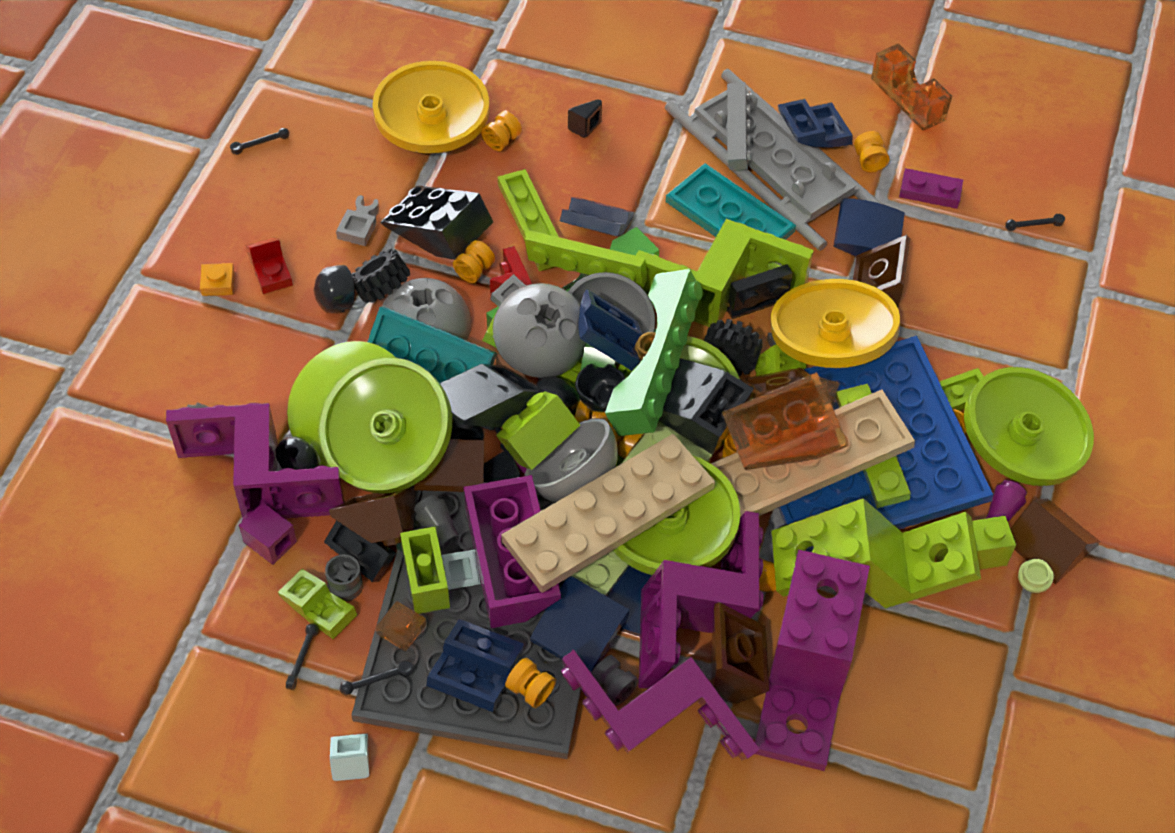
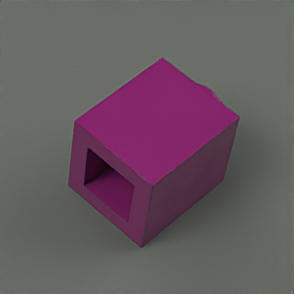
M262 503L255 510L249 511L239 524L243 542L272 565L297 542L293 525L265 503Z

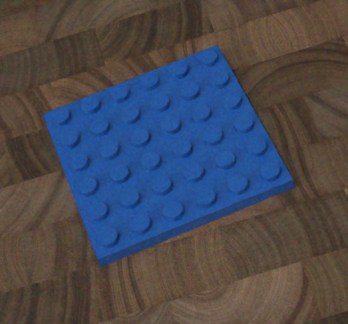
M917 336L895 342L892 348L884 355L862 365L845 368L813 366L803 369L820 382L821 389L793 427L782 429L781 433L838 409L836 391L864 384L869 385L871 393L883 390L915 440L914 448L896 455L911 494L908 501L877 508L862 470L778 507L785 526L863 498L898 529L992 501L993 493ZM747 409L744 410L741 417L746 429L751 430L756 435L757 443L776 436L759 433L751 425ZM811 546L805 551L812 552L814 547Z

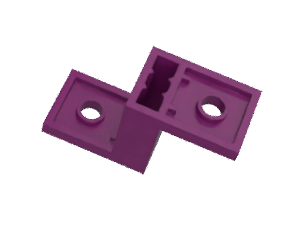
M249 403L247 405L234 406L215 405L204 408L182 407L166 410V423L178 458L234 454L233 487L242 519L249 511L255 510L262 503H265L286 519L330 515L329 509L345 501L338 467L318 466L314 469L300 470L285 468L278 471V461L275 452L278 446V439L269 403Z
M745 511L740 517L736 539L729 552L721 559V570L663 560L644 585L641 592L638 688L649 689L665 677L673 665L678 663L680 657V644L676 642V631L678 628L713 633L715 603L721 602L749 618H752L756 612L760 611L763 604V592L759 590V578L763 571V560L759 558V546L763 538V529L759 527V513Z
M798 549L769 676V692H766L757 731L755 743L760 750L755 753L756 755L825 771L838 703L852 662L870 566ZM821 586H829L834 589L836 596L824 598L819 595L817 589ZM790 720H799L805 725L806 731L800 734L792 733L787 728L786 723Z
M574 650L562 658L564 668L560 670L562 676L573 691L580 688L587 698L583 700V705L595 721L602 718L609 727L604 734L617 751L624 748L628 754L697 701L701 705L697 712L709 728L716 725L724 736L719 741L732 759L738 756L742 761L760 750L692 657L619 711Z

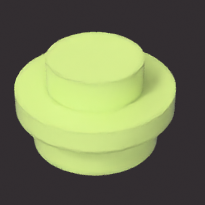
M1040 559L1024 562L1018 572L1019 583L1024 589L1032 593H1041L1048 590L1054 579L1051 567Z

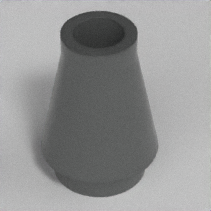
M431 495L421 500L414 507L415 519L424 528H436L438 542L442 548L452 545L459 539L460 536L454 527L443 499H439L437 495Z

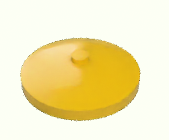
M421 61L398 68L382 80L374 93L373 115L378 130L394 145L412 152L442 153L466 145L481 133L489 118V96L483 82L470 70L450 62Z
M823 279L799 285L785 293L776 302L771 313V333L776 345L785 354L800 362L825 368L853 367L879 358L892 348L897 341L900 330L899 310L886 293L869 284L847 279Z

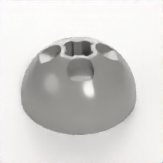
M595 273L580 279L568 291L581 305L583 294L588 289L637 320L642 335L647 332H654L655 314L652 303L644 290L627 277L615 273Z
M432 278L412 279L402 283L400 288H395L393 293L388 295L382 306L459 338L467 340L469 337L471 316L468 306L458 291L445 282Z
M537 283L526 285L512 292L499 306L493 321V338L502 358L515 370L532 377L557 376L570 370L583 356L586 344L579 336L578 319L580 303L566 290L551 284Z
M596 418L580 422V426L533 470L527 468L525 476L532 475L536 494L549 501L557 502L616 467L618 457L617 442L612 428L606 420Z

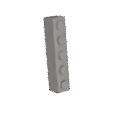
M746 82L727 83V155L729 170L748 169V162H751V151L748 150V146H751V136L747 135V131H751L750 119L747 120V116L751 115L750 104H747V100H751L750 89L746 88Z

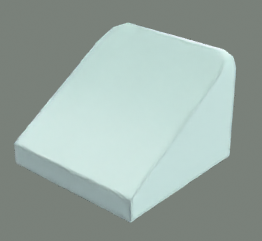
M475 549L441 555L448 590L481 584Z
M368 734L331 737L330 766L334 781L369 777Z

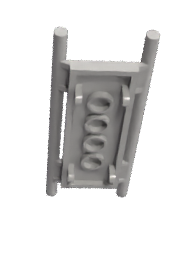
M730 69L724 70L721 74V78L727 83L743 82ZM746 84V88L750 89L751 100H747V104H750L751 115L747 116V120L750 119L751 131H747V135L751 136V146H748V150L751 151V162H748V166L776 190L783 199L781 200L748 169L731 171L776 212L794 223L796 230L817 250L821 251L826 247L827 241L807 224L808 222L836 206L844 198L852 195L860 200L882 203L818 147L798 143L782 115ZM727 90L696 107L695 112L691 116L686 114L676 103L669 101L665 105V110L729 168L727 150L714 139L717 137L727 146Z

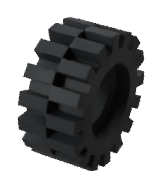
M388 249L386 252L382 251L378 256L375 254L371 257V260L364 261L362 263L363 266L357 267L355 269L356 272L352 273L354 289L365 303H373L377 299H383L386 294H392V290L400 288L402 286L401 283L406 282L407 277L410 276V270L395 249Z
M722 319L717 320L716 323L710 324L703 341L720 350L730 360L738 376H741L742 372L745 375L749 374L750 371L755 369L763 347L762 339H758L760 335L757 332L751 333L753 328L749 325L746 328L742 327L743 322L737 321V324H733L731 319H727L726 323Z

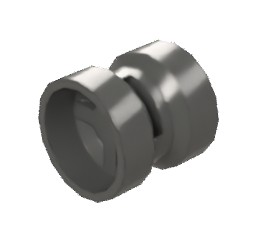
M346 554L331 558L325 567L329 591L344 601H351L357 598L363 589L358 561Z
M612 655L599 662L591 672L615 706L623 703L633 693L639 682V679L630 671L625 672L623 669L621 670V663Z

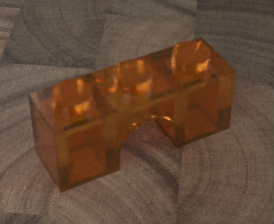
M899 43L876 53L871 79L923 131L946 121L952 95L935 78L920 85L914 72L916 60Z

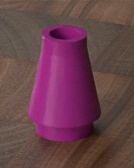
M1004 480L1001 485L995 487L993 499L985 519L1006 516L1007 522H1009L1026 504V490L1016 482Z

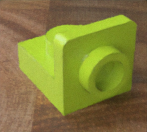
M773 345L759 355L755 371L756 376L800 367L806 369V364L788 356L777 345Z

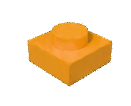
M233 263L201 264L200 291L202 296L233 295Z

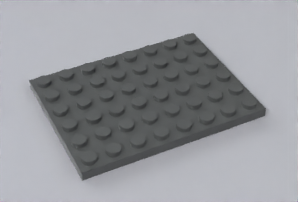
M415 490V506L421 500L431 495H437L439 499L445 501L454 527L460 536L455 543L448 547L442 548L439 543L441 555L474 549L465 510L464 492ZM537 494L541 511L556 503L544 499ZM415 513L414 530L424 529V527L415 519ZM402 542L399 543L362 679L397 668L405 660L413 664V673L406 677L399 674L360 687L351 714L352 720L354 722L568 759L581 689L578 688L573 691L560 671L564 668L560 658L530 641V637L546 609L526 622L490 628L482 585L478 584L448 590L450 608L415 615ZM561 581L560 583H558L559 589H560V587L562 586V584L564 583L563 581ZM461 619L523 643L524 649L519 661L526 657L537 664V670L541 673L547 672L556 678V685L546 701L536 709L525 702V696L521 693L515 694L506 688L494 711L491 712L426 686L427 676L443 652L444 641L457 621Z

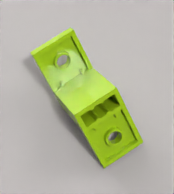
M726 219L698 271L638 250L636 256L646 259L648 280L642 289L647 296L656 274L690 269L696 281L702 287V298L699 300L694 322L710 327V324L713 322L716 323L717 320L723 319L727 307L730 306L728 300L732 282L780 267V265L776 264L778 262L782 266L788 264L793 272L791 290L808 282L814 250L801 244L781 239L773 234L756 230L742 223Z
M863 498L771 530L776 592L783 597L789 594L798 549L805 551L811 546L814 547L812 553L870 566L865 593L885 609L981 579L972 517L966 512L902 533ZM942 549H948L944 559L940 562H935L936 554Z

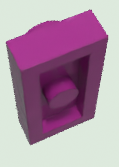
M905 168L899 197L958 209L963 179Z

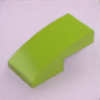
M301 569L278 591L279 596L307 621L316 624L319 630L332 639L357 616L354 606L331 593L325 582L304 569Z

